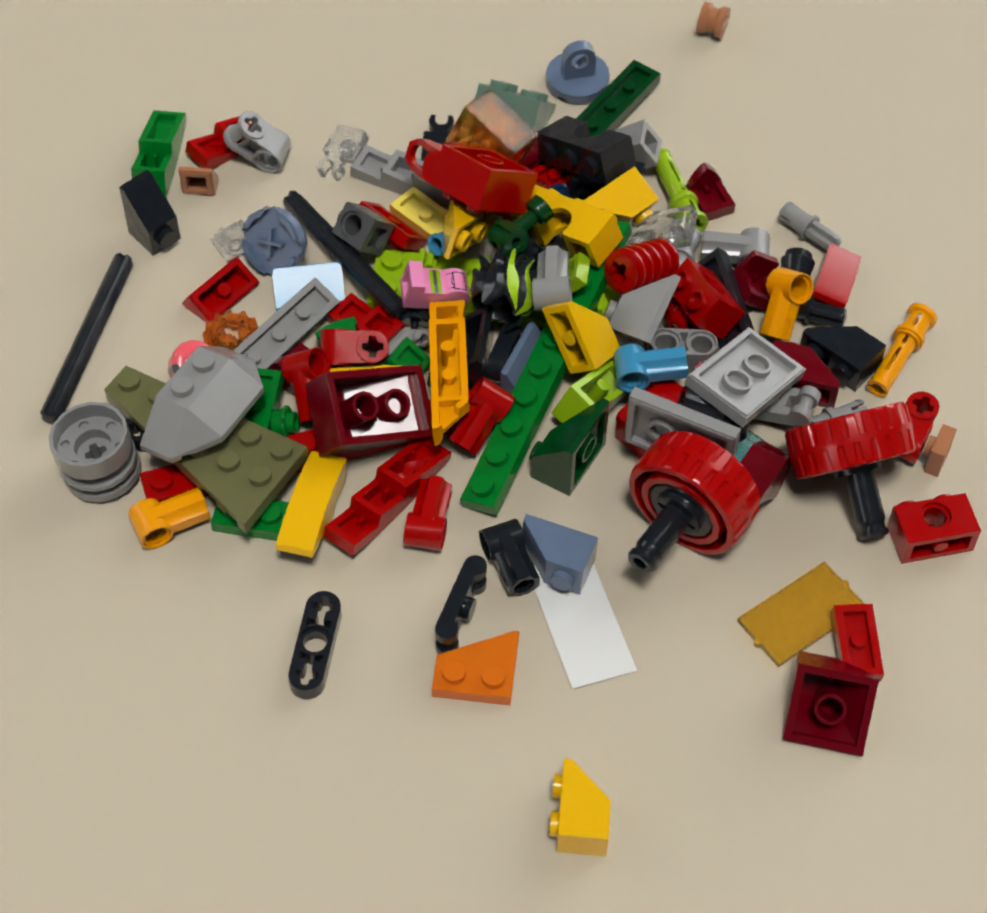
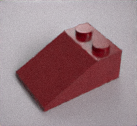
M422 365L325 372L305 384L319 456L353 453L433 437L432 412Z

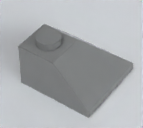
M674 274L622 294L618 297L617 302L611 299L603 316L608 318L614 334L642 347L651 344L681 277Z

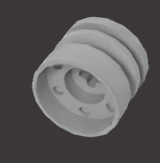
M99 402L79 404L62 413L53 423L49 434L50 450L57 465L60 467V473L64 478L66 486L74 496L87 502L101 503L123 495L138 480L141 470L140 457L131 438V432L126 419L117 408Z

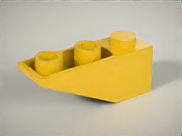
M451 200L444 220V258L449 260L460 252H465L475 243H480L483 238L488 236L489 230L495 225L494 222L499 219L502 220L503 216L488 211L484 216L474 214L466 209L467 204Z

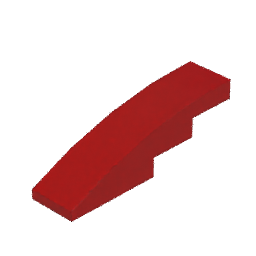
M431 438L412 441L377 468L375 479L351 497L350 507L325 526L324 537L351 556H354L382 532L417 497L421 479H426L430 475L435 476L451 458L452 452L440 444L434 446V440Z

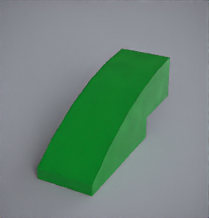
M153 110L138 140L139 154L131 168L132 179L148 170L152 173L163 194H167L180 153L186 113Z

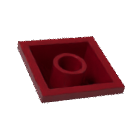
M798 651L783 739L863 756L879 677L838 658Z

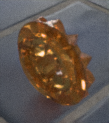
M229 309L227 314L220 315L216 313L214 320L206 321L205 331L203 332L204 343L209 346L225 347L234 350L259 327L255 317H248L245 311L238 314ZM225 328H230L232 331L237 330L238 339L230 333L226 334Z

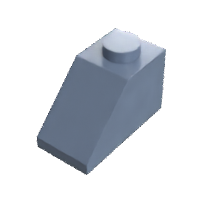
M526 514L523 520V532L527 543V552L544 583L550 584L561 591L581 594L596 559L598 537Z

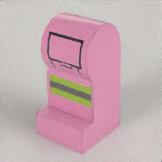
M408 261L400 280L403 308L429 309V302L465 300V305L468 304L470 294L465 271L458 268H448L445 270L423 268V262Z

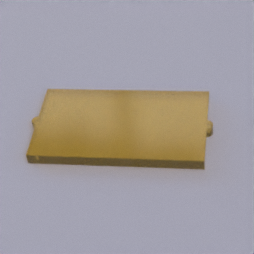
M824 561L738 617L737 622L754 640V646L761 648L779 668L797 656L798 651H804L834 631L831 614L834 605L864 604V602L848 587L849 582L842 580Z

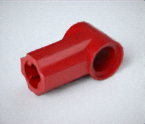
M318 347L286 355L282 361L283 376L290 385L294 386L300 424L313 422L305 384L325 372H330L331 369L328 355L323 349Z
M481 377L469 393L470 411L456 422L447 439L467 452L476 455L494 424L499 423L510 410L514 402V395L486 377Z
M430 475L426 479H421L413 512H409L407 515L403 536L404 545L442 551L447 530L446 515L452 495V484L445 481L443 477Z

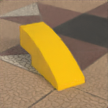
M310 452L290 498L278 534L275 550L313 558L324 536L325 526L331 522L334 516L335 502L345 485L347 458L334 455L319 456V452Z

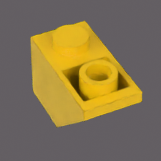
M564 758L563 773H554L552 798L560 799V812L551 811L549 836L557 837L556 852L606 856L609 840L611 800L572 759Z

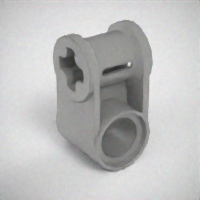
M246 111L238 118V123L229 125L223 134L227 147L266 173L280 171L291 145V140L285 132L275 128L253 111Z

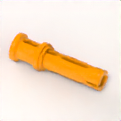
M914 303L907 309V318L904 323L898 325L893 332V344L867 383V389L873 395L886 397L911 353L921 349L925 342L924 335L937 322V315L930 307Z

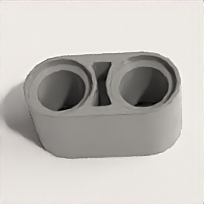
M661 328L656 331L651 344H649V350L684 346L689 375L696 363L709 359L717 353L718 340L713 333L707 330Z

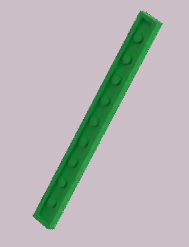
M618 221L623 239L614 250L625 247L632 233L630 222ZM606 259L599 268L591 264L589 265L587 284L572 293L573 302L592 311L595 310L607 285L604 275ZM546 322L512 391V395L515 397L514 402L506 416L496 424L460 498L464 508L497 516L563 378L567 366L548 322Z

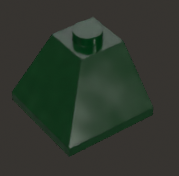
M604 398L550 430L543 442L537 441L529 455V461L532 462L531 478L570 496L606 444L610 401Z

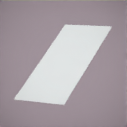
M593 564L581 594L561 591L550 584L544 583L535 567L540 577V582L534 588L572 689L637 671L595 565Z

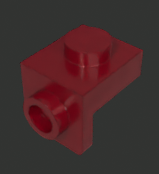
M756 250L752 251L733 271L745 304L749 307L754 306L766 311L770 300V295L766 288L767 277L773 269L779 266L777 258Z

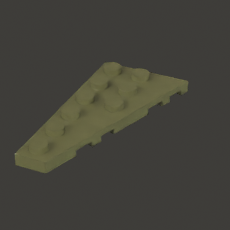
M125 366L104 391L106 399L115 408L145 431L155 397L166 383ZM242 418L222 443L198 453L182 456V460L173 464L201 491L205 490L215 500L216 506L223 513H228L237 521V526L246 534L305 462L309 454L307 446Z

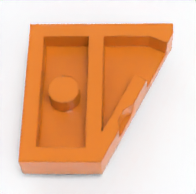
M519 631L508 632L438 654L432 683V697L511 706Z

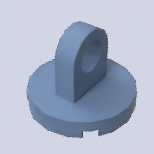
M575 41L567 45L562 54L550 61L546 69V87L550 93L557 99L558 96L566 99L565 102L570 104H588L593 102L609 85L610 81L608 66L604 60L595 55L592 45L587 41Z
M265 207L250 214L244 222L242 232H245L244 240H241L242 248L249 263L257 271L272 275V269L299 266L303 261L307 235L299 221L290 212L280 207Z

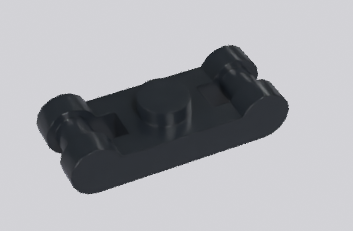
M474 555L465 560L435 626V648L438 654L459 648V630L463 621H470L476 606L474 596L483 593L486 589L487 563L481 556Z

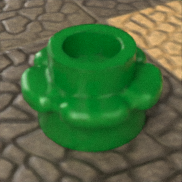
M285 405L282 409L273 410L271 413V430L285 437L299 433L300 420L298 413L292 412L288 405Z

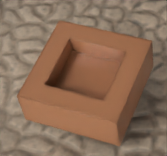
M943 424L937 437L930 435L922 456L928 457L924 472L936 477L939 476L957 429Z

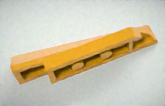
M465 300L429 302L431 411L434 446L439 445L443 440L444 433L470 411L466 323L464 317Z

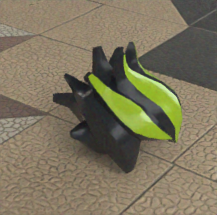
M499 245L491 263L483 255L478 256L481 268L480 271L476 268L473 269V279L469 291L471 293V301L477 309L487 305H491L494 308V320L507 322L504 331L508 333L523 322L525 317H528L534 309L532 281L537 276V269L529 271L535 261L533 256L523 262L524 254H520L515 258L516 248L510 250L504 262V246Z

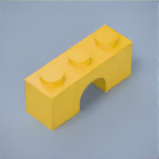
M538 185L534 186L531 198L535 195L540 196L554 213V217L546 224L542 225L537 222L529 230L534 236L535 242L546 246L553 237L562 233L572 257L581 252L590 258L591 265L599 268L623 239L617 217L608 209H599L588 205L579 198L572 199L561 195L555 189H546ZM510 213L512 221L524 213Z

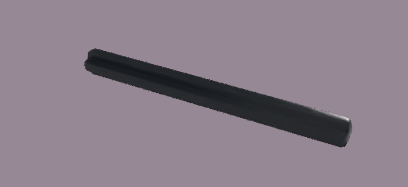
M290 191L288 196L284 197L283 203L291 213L389 315H392L394 318L401 317L402 313L407 310V308H403L402 298L346 241L332 233L333 227L301 194H298L296 191Z
M117 253L113 257L40 411L42 420L45 422L54 423L65 412L131 271L133 263L129 255Z

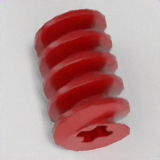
M654 238L612 251L606 259L604 275L607 284L612 290L625 294L671 276L679 267V255L676 248L669 241L663 238Z

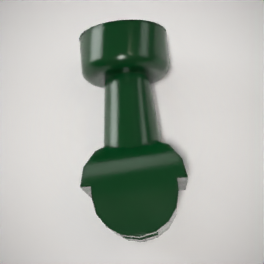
M535 195L526 203L527 212L513 222L501 219L494 222L495 225L492 226L488 233L489 244L498 249L499 245H503V253L507 256L512 248H516V255L520 252L523 253L529 242L527 232L537 222L543 225L553 218L554 213L544 199Z

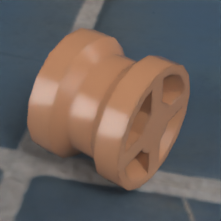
M705 1L699 14L696 31L702 34L711 32L714 37L722 39L728 25L730 8L724 6L716 8L712 3Z

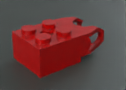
M418 138L409 141L404 157L409 168L418 177L443 191V197L452 201L463 202L467 204L466 209L468 211L483 216L487 214V211L509 217L510 213H525L527 210L526 203L531 198L538 177V173L491 148L471 147L461 142L450 141L439 144L429 139ZM419 146L428 151L422 166L417 163L415 157Z

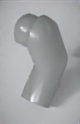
M426 329L401 330L389 342L388 356L406 336L422 351L426 350L430 345L429 331Z

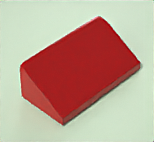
M236 256L191 293L182 304L186 309L210 325L260 282Z

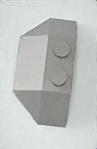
M198 346L156 395L140 443L141 450L167 462L175 463L182 460V456L198 453L222 443L264 393V387L254 359L225 347Z

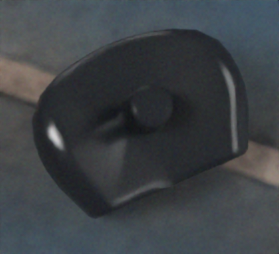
M407 308L401 317L397 319L402 321L405 326H411V329H418V326L429 328V309Z

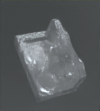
M692 205L653 211L654 214L637 226L634 221L630 224L632 233L625 245L626 247L654 238H663L669 241L676 249L692 246L698 213Z

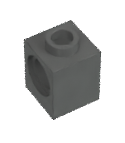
M347 201L338 215L332 233L359 251L380 256L395 225L370 208Z

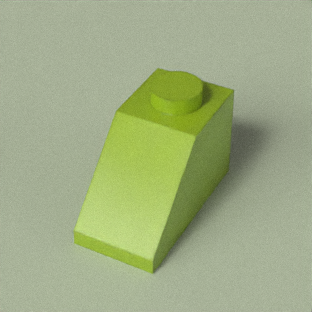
M611 358L597 370L591 371L571 385L551 413L563 423L603 398L610 401V411L627 394V392L620 390L617 385L614 360Z

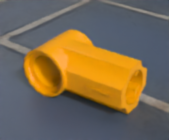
M784 267L772 270L766 282L770 300L761 327V334L790 341L800 304L807 302L813 293V280L808 274Z
M198 488L161 502L154 498L144 499L135 503L128 511V517L141 545L146 549L159 548L171 540L173 533L211 519L204 496Z

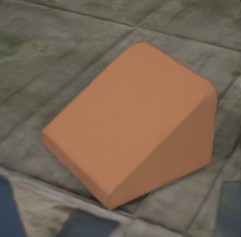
M179 166L178 171L182 193L216 195L219 177L213 169Z

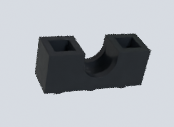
M564 116L536 132L539 144L538 152L544 163L589 179L608 184L634 166L637 167L633 143L629 135L608 129L599 135L590 137L588 123L570 116Z

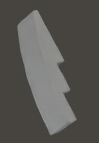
M365 145L351 166L350 176L380 188L404 194L414 186L436 203L450 205L451 200L442 196L443 191L418 177L409 168L404 158L406 153L397 149L390 156ZM416 158L417 163L422 166L423 161Z

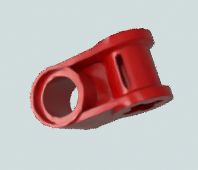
M350 329L320 330V348L328 355L331 368L375 366L384 362L388 356V340L379 331ZM375 339L378 346H383V350L377 351L376 357H369V352L362 350L363 346L369 345V340Z
M924 391L911 394L906 401L913 423L917 449L912 453L898 457L913 464L918 460L927 442L933 422L940 408L936 397Z

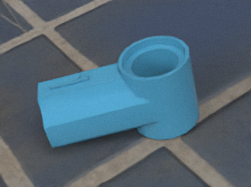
M627 344L619 347L614 352L617 385L620 390L631 393L634 387L644 390L650 382L681 379L688 376L687 356L684 346L645 351L640 345Z

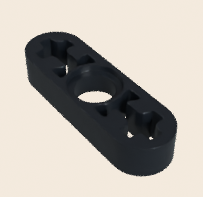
M328 591L314 593L307 600L288 673L290 689L296 697L301 699L316 698L325 688L342 618L339 598ZM323 606H328L330 611L325 613L324 626L318 625V611H321ZM314 637L322 638L327 643L325 648L319 652L308 651L304 645L309 639ZM308 663L312 665L313 679L309 680L308 685L301 684V679H304L306 676Z

